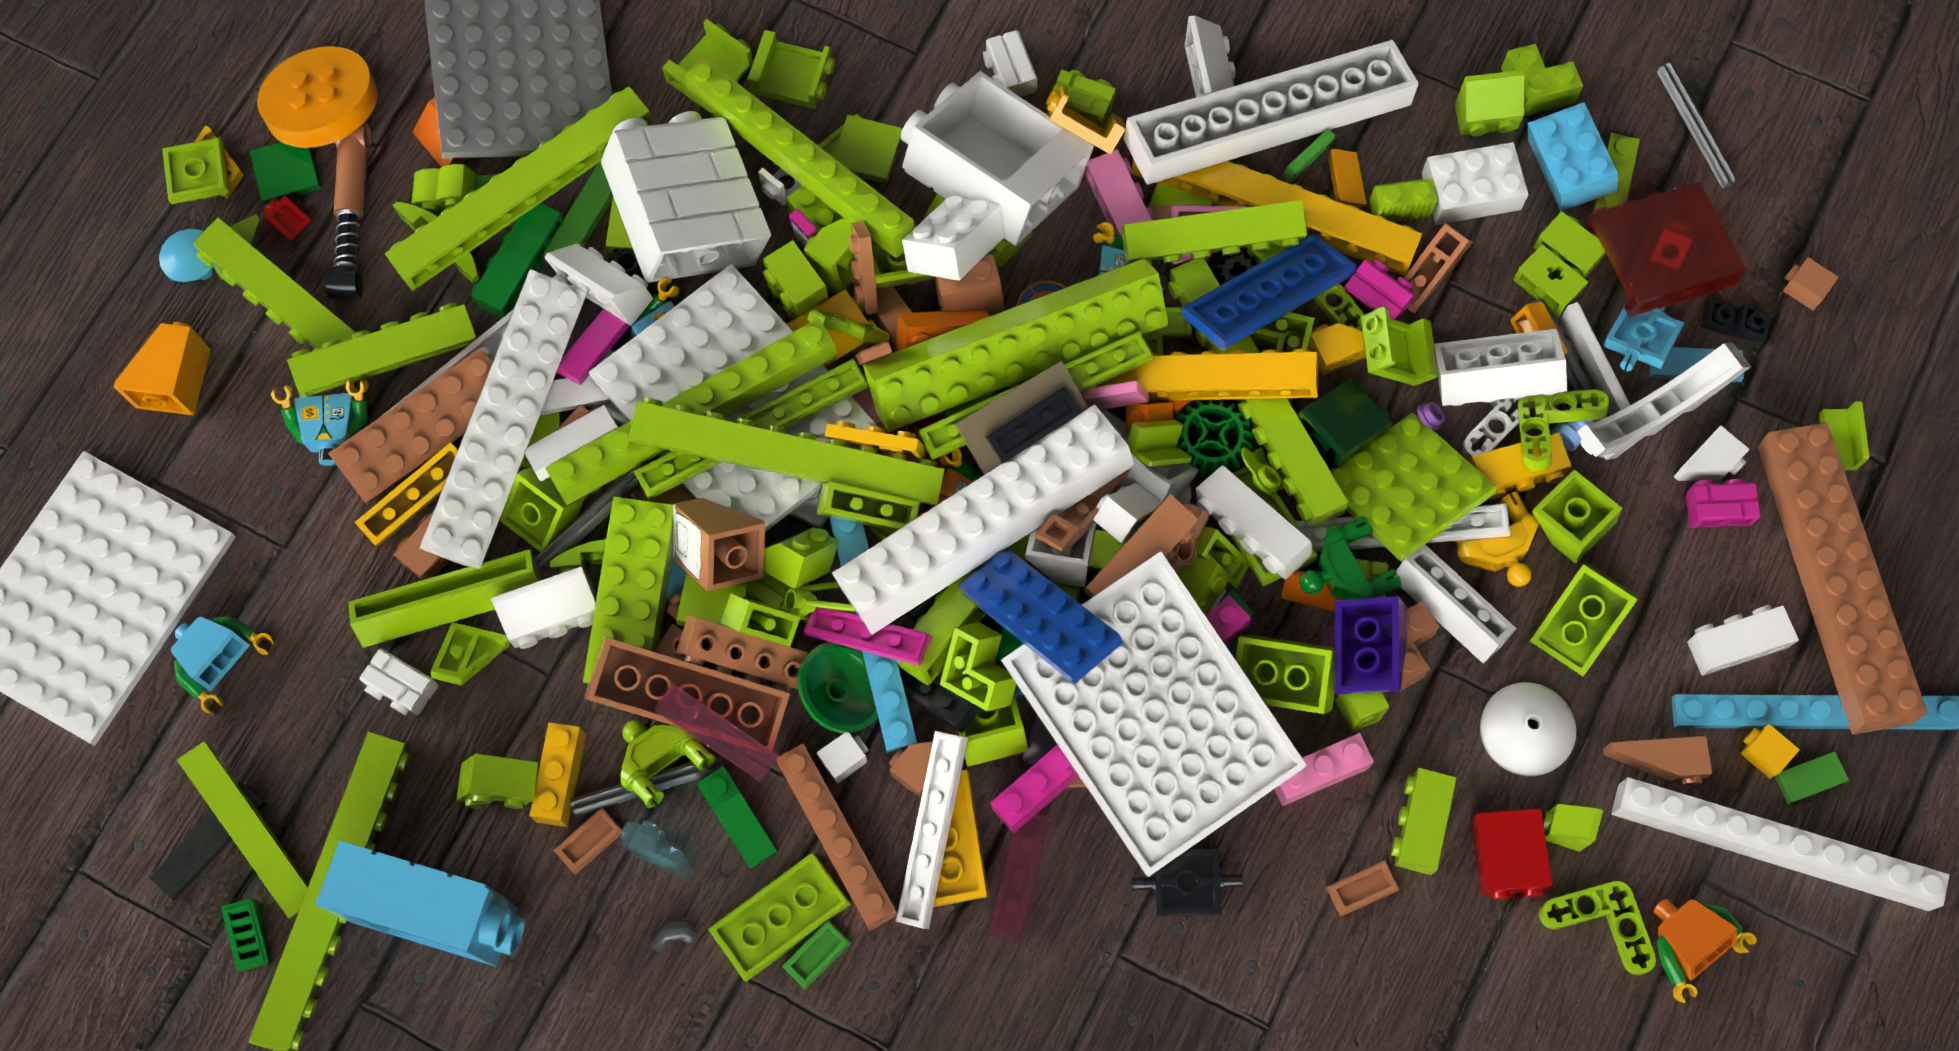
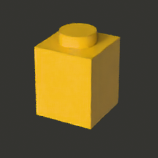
M1768 724L1761 730L1755 727L1745 737L1743 742L1746 746L1740 754L1771 779L1786 767L1800 749Z

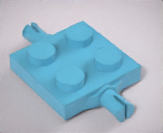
M1657 297L1652 307L1640 306L1630 301H1627L1603 346L1625 355L1620 363V367L1623 370L1627 366L1626 371H1631L1637 360L1659 369L1663 367L1684 325V322L1671 318L1663 312L1668 305L1666 298L1663 299L1660 305L1662 297Z

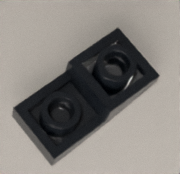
M1711 297L1706 300L1700 327L1736 338L1764 342L1767 339L1772 313L1747 303L1738 307Z

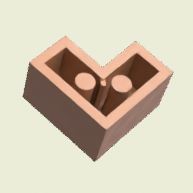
M1423 601L1407 609V644L1401 691L1423 679L1430 670L1416 646L1432 638L1440 627Z

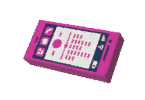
M796 209L789 214L794 240L804 250L809 238L813 235L816 236L817 228L800 210Z

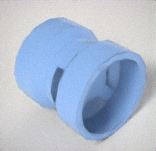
M1593 421L1558 423L1552 429L1551 434L1560 433L1565 449L1575 451L1581 444V437L1577 431L1586 424L1593 423Z

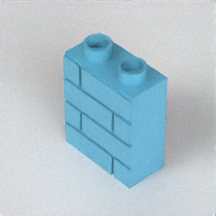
M340 840L315 903L316 906L351 923L497 967L502 953L510 956L516 953L526 924L525 918L516 916L518 908L514 906V903L486 884L450 875L449 873L416 863L413 864L380 852L376 853L373 850Z

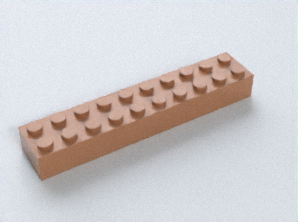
M1828 422L1768 432L1757 446L1851 734L1914 724L1928 712Z

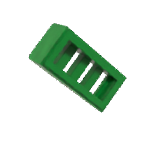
M251 898L222 906L224 923L237 972L271 964L260 901ZM249 911L250 916L237 919V914ZM252 924L253 929L239 933V927ZM253 937L256 939L254 943L241 945L242 940ZM255 950L259 951L258 956L244 959V953Z

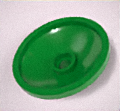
M827 642L817 646L806 655L798 672V691L805 709L816 722L834 732L855 733L865 729L878 718L861 650ZM829 690L833 692L834 697L831 696Z

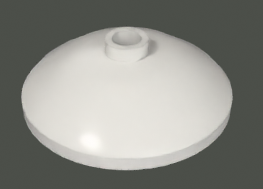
M1522 682L1508 685L1491 697L1481 715L1480 734L1486 751L1502 768L1517 775L1539 776L1555 770L1569 757L1576 740V723L1569 706L1556 692L1540 684ZM1528 720H1535L1538 724V728H1530L1528 725Z

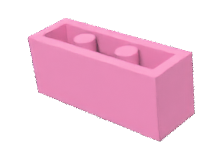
M1117 149L1111 155L1106 153L1090 159L1085 169V176L1106 221L1113 226L1114 233L1122 238L1121 227L1124 224L1155 220L1152 209L1145 207L1142 201L1144 195L1138 182L1134 183L1131 178L1132 170L1128 159H1122Z
M1359 733L1303 757L1302 759L1307 766L1274 790L1281 805L1285 806L1368 770L1374 761Z

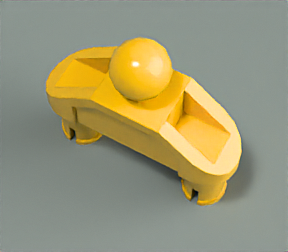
M1515 491L1511 493L1512 496L1508 494L1500 500L1501 504L1507 503L1508 515L1513 522L1510 526V536L1482 538L1480 540H1458L1455 542L1458 546L1457 555L1463 563L1493 572L1508 567V581L1513 586L1521 587L1528 584L1531 580V571L1526 564L1519 563V561L1523 560L1539 522L1533 514H1529L1519 497V493Z

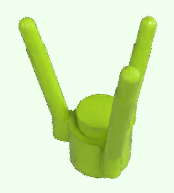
M837 582L803 585L797 589L791 588L787 591L784 601L785 610L801 617L800 620L808 622L810 617L808 613H813L816 607L856 612L852 605L819 601L811 593L813 591L840 588Z

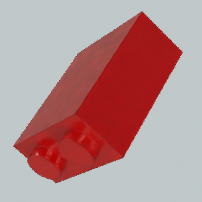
M1541 809L1478 813L1470 819L1481 896L1491 895L1492 900L1511 898V893H1523L1524 898L1540 897L1544 895L1543 891L1552 887Z

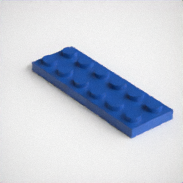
M1313 233L1299 241V245L1288 247L1183 306L1182 316L1219 348L1224 350L1355 274L1356 265L1316 233Z
M1008 548L996 554L959 585L964 596L1074 685L1124 643L1118 632Z

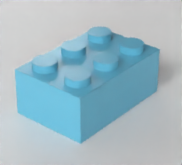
M1585 102L1528 123V142L1560 212L1617 191V170Z

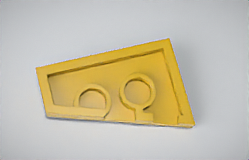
M837 421V425L827 424L825 437L845 441L849 446L873 447V445L879 446L880 451L887 452L888 454L889 452L903 454V451L913 453L916 456L915 460L927 459L928 451L919 439H915L916 434L898 431L897 435L886 434L885 429L876 426H867V430L856 429L855 424L846 421Z

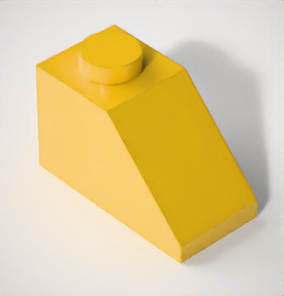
M1336 323L1329 327L1327 324L1321 325L1311 332L1308 349L1311 352H1317L1318 368L1322 376L1366 358L1363 332Z

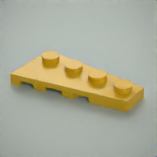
M967 769L961 770L934 907L989 897L970 774Z

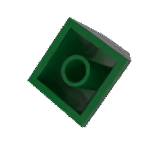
M1352 378L1303 408L1298 416L1329 470L1341 467L1390 429L1392 424L1388 412L1382 406H1377L1370 399L1367 389L1361 384L1357 385Z

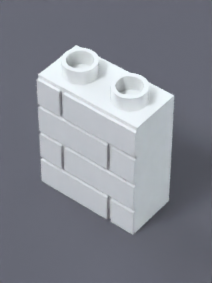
M981 71L961 87L954 82L948 84L939 95L934 110L929 114L922 110H917L908 119L901 132V140L908 144L902 165L905 172L928 188H934L933 191L945 199L951 196H960L962 199L986 200L988 203L1000 204L1005 232L1004 239L1015 246L1079 188L1094 145L1052 122L1047 114Z
M688 111L676 115L667 124L648 126L647 122L642 118H631L619 123L613 129L601 159V164L646 283L660 281L662 278L674 279L718 272L730 264L736 269L755 266L771 237L770 230L761 208L759 209V202L751 182L747 178L746 169L738 149L735 148L736 144L724 117L702 119L698 112Z

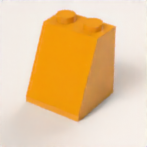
M173 322V325L161 323L116 379L114 388L137 409L194 415L211 349L189 324L183 322Z

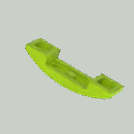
M396 202L392 205L399 217L414 231L421 225L428 224L437 218L433 213L415 205L403 202ZM470 252L454 262L459 272L473 285L478 279L482 278L480 270Z

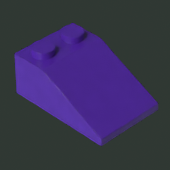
M1399 596L1335 600L1336 694L1401 691L1407 644V607Z

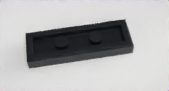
M1064 386L985 438L1000 462L1005 463L1081 412Z
M907 673L902 679L905 695L960 733H963L982 710L977 705L941 686V679L938 677L927 686Z

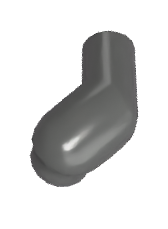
M687 920L668 922L648 944L660 954L672 940L682 939L685 943H691L697 936V930Z

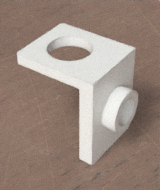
M764 168L758 171L762 185L761 190L770 199H776L783 206L787 203L786 197L802 186V184L795 180L792 188L785 189L784 184L779 179L790 175L781 168L774 175H771Z

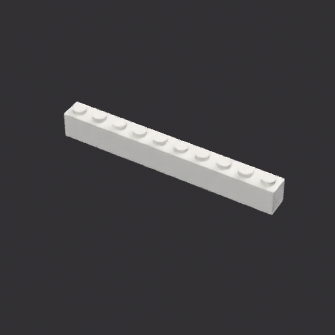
M1629 777L1618 784L1611 815L1926 911L1944 906L1950 874Z

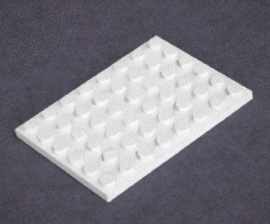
M730 264L589 371V375L630 422L633 418L637 401L643 402L644 398H652L664 403L791 334L793 331L740 272ZM821 365L728 416L724 420L732 421L828 372V370ZM850 396L786 429L785 434L798 436V432L810 433L817 436L816 441L828 443L829 439L825 437L827 424L837 425V421H846L855 424L856 429L867 430V426H878ZM849 445L846 446V447H848V448L857 449V450H858V448H859V447H854V446H849ZM667 450L659 454L658 456L662 457L672 451ZM725 462L683 483L696 499L704 498L763 520L765 522V532L822 488V483Z
M83 451L0 568V692L95 746L236 536Z
M1161 551L1082 604L1087 610L1118 632L1124 643L1075 685L1025 644L1001 659L1018 687L1148 877L1307 766Z

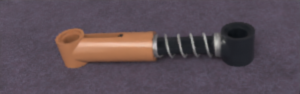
M363 123L353 133L335 142L337 165L333 213L339 225L335 228L338 236L335 237L337 247H335L334 253L337 257L333 260L334 265L332 269L327 270L325 275V290L330 300L360 299L363 292L361 272L357 269V265L354 262L358 258L355 256V249L358 248L356 238L359 237L356 234V230L360 226L357 220L362 219L364 215L367 152H370L372 145L371 131L367 123Z

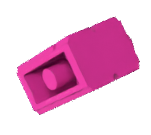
M1365 259L1347 282L1344 289L1373 311L1381 307L1388 308L1390 319L1398 321L1415 298V294L1411 292L1413 286L1400 276L1397 280L1387 274L1390 269L1380 261L1375 259L1371 263Z
M1744 479L1727 480L1725 484H1714L1713 480L1697 481L1685 495L1689 527L1751 526L1760 518L1756 484L1744 483Z

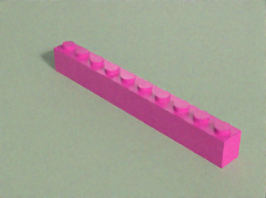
M1230 595L1206 615V618L1226 647L1250 627L1251 617ZM1057 744L990 803L992 810L1014 834L1073 783L1079 775Z

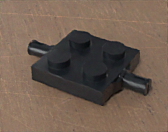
M1218 848L1188 849L1153 873L1151 877H1132V890H1152L1156 903V917L1221 915V895L1223 889L1227 887L1243 888V881H1241L1243 877L1242 874L1223 875L1219 866Z

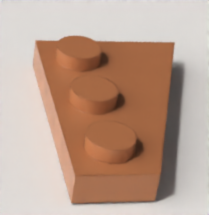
M864 221L852 223V235L848 239L852 252L851 267L855 299L857 304L863 305L867 315L878 313L871 235Z

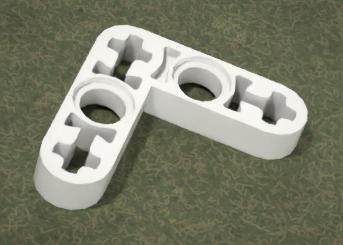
M1505 398L1488 402L1494 409L1468 434L1462 444V453L1466 459L1470 460L1473 455L1494 450L1519 424L1518 409L1511 414L1510 418L1506 413L1509 411L1512 403L1515 404L1520 399ZM1489 421H1501L1505 427L1502 433L1492 432L1488 426ZM1484 435L1487 440L1482 445L1481 450L1472 451V445L1478 443Z

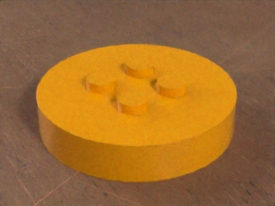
M318 47L293 55L274 68L260 87L257 106L268 129L277 140L293 147H319L343 139L357 130L368 119L377 102L378 87L366 62L360 55L342 47Z

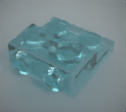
M646 820L643 821L642 825L634 821L626 823L621 833V839L623 840L621 845L632 856L689 881L694 871L693 867L688 863L689 858L684 856V852L671 846L665 838L666 833L662 832L659 826Z

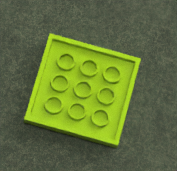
M1413 412L1384 432L1341 467L1330 470L1349 502L1346 511L1356 520L1364 516L1368 520L1364 524H1370L1372 535L1400 561L1407 558L1496 493V485L1430 427H1426Z

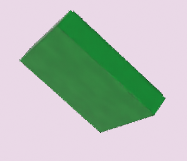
M280 142L250 151L261 200L264 205H267L275 197L280 201L284 196L289 199L321 189L311 148L293 147Z

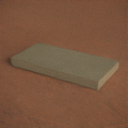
M1062 361L1057 362L955 423L956 428L984 475L1002 464L985 437L1061 387L1065 386L1081 413L1089 408Z

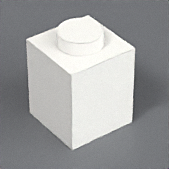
M849 732L842 734L817 752L819 760L836 784L868 763L864 754L868 751L866 745L858 735L853 738Z

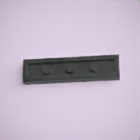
M242 782L238 784L245 796L249 797L258 811L266 805L248 786ZM214 812L196 828L149 878L173 900H176L233 840Z

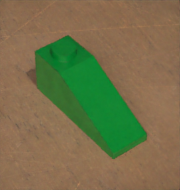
M724 766L696 783L750 869H753L777 853L776 848Z

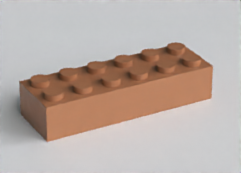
M482 348L476 350L328 453L366 505H369L412 475L450 442L454 445L463 439L492 366L491 360Z
M603 637L584 698L771 755L790 693Z

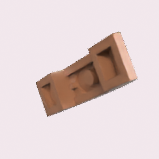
M1130 469L1058 515L1053 513L1038 530L1036 538L1061 552L1070 548L1095 523L1093 519L1099 511L1097 508L1099 501L1106 494L1109 493L1111 495L1117 492Z

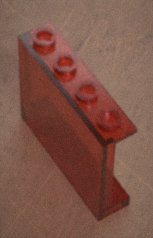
M1699 182L1688 186L1682 184L1664 193L1654 192L1640 200H1627L1619 206L1609 209L1605 207L1599 208L1591 213L1585 226L1587 231H1595L1629 297L1624 307L1629 317L1737 286L1747 271Z

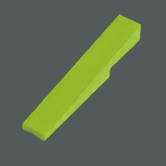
M203 741L178 758V763L288 919L293 918L300 910L308 889L307 883L259 811L254 807L249 797L245 796L213 746Z

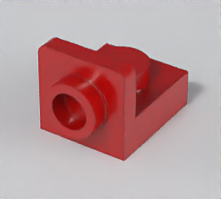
M286 196L280 201L275 197L263 209L266 212L263 220L267 224L270 223L289 242L312 221Z

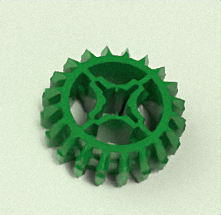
M1197 400L1195 401V409L1187 405L1184 410L1185 414H1178L1176 421L1183 424V428L1176 448L1192 456L1190 466L1200 469L1201 478L1205 477L1206 471H1210L1212 475L1222 465L1229 471L1230 468L1235 471L1239 470L1240 462H1244L1242 448L1245 447L1250 452L1253 445L1249 441L1253 440L1254 435L1253 432L1247 431L1250 429L1251 423L1250 421H1242V411L1234 413L1236 408L1234 403L1227 408L1224 407V400H1219L1218 405L1213 404V400H1207L1206 405ZM1208 419H1215L1221 422L1213 423L1210 422ZM1194 425L1197 429L1196 433L1200 438L1197 439L1196 445L1192 447L1187 433ZM1231 429L1235 434L1237 442L1232 451L1228 448V442L1225 439ZM1207 435H1211V438L1213 435L1216 437L1218 436L1217 441H1214L1213 439L1212 441H1209L1207 439ZM1212 453L1217 457H1207L1204 454Z

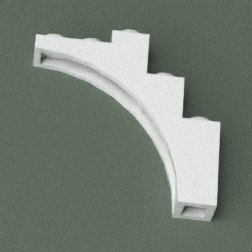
M1724 343L1684 373L1643 399L1609 417L1586 424L1577 431L1582 438L1580 443L1589 454H1594L1595 457L1599 456L1606 460L1615 459L1643 437L1655 435L1682 413L1695 410L1751 366L1733 343Z

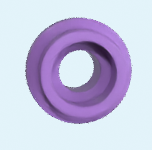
M1434 402L1423 403L1418 406L1417 417L1420 418L1422 423L1433 431L1440 429L1441 424L1445 421L1440 407Z

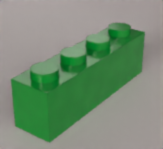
M540 203L516 220L511 231L508 230L504 234L497 254L492 255L489 259L487 270L483 277L478 279L473 285L471 297L478 308L501 319L515 308L530 269L538 272L544 263L541 256L564 221L561 212Z

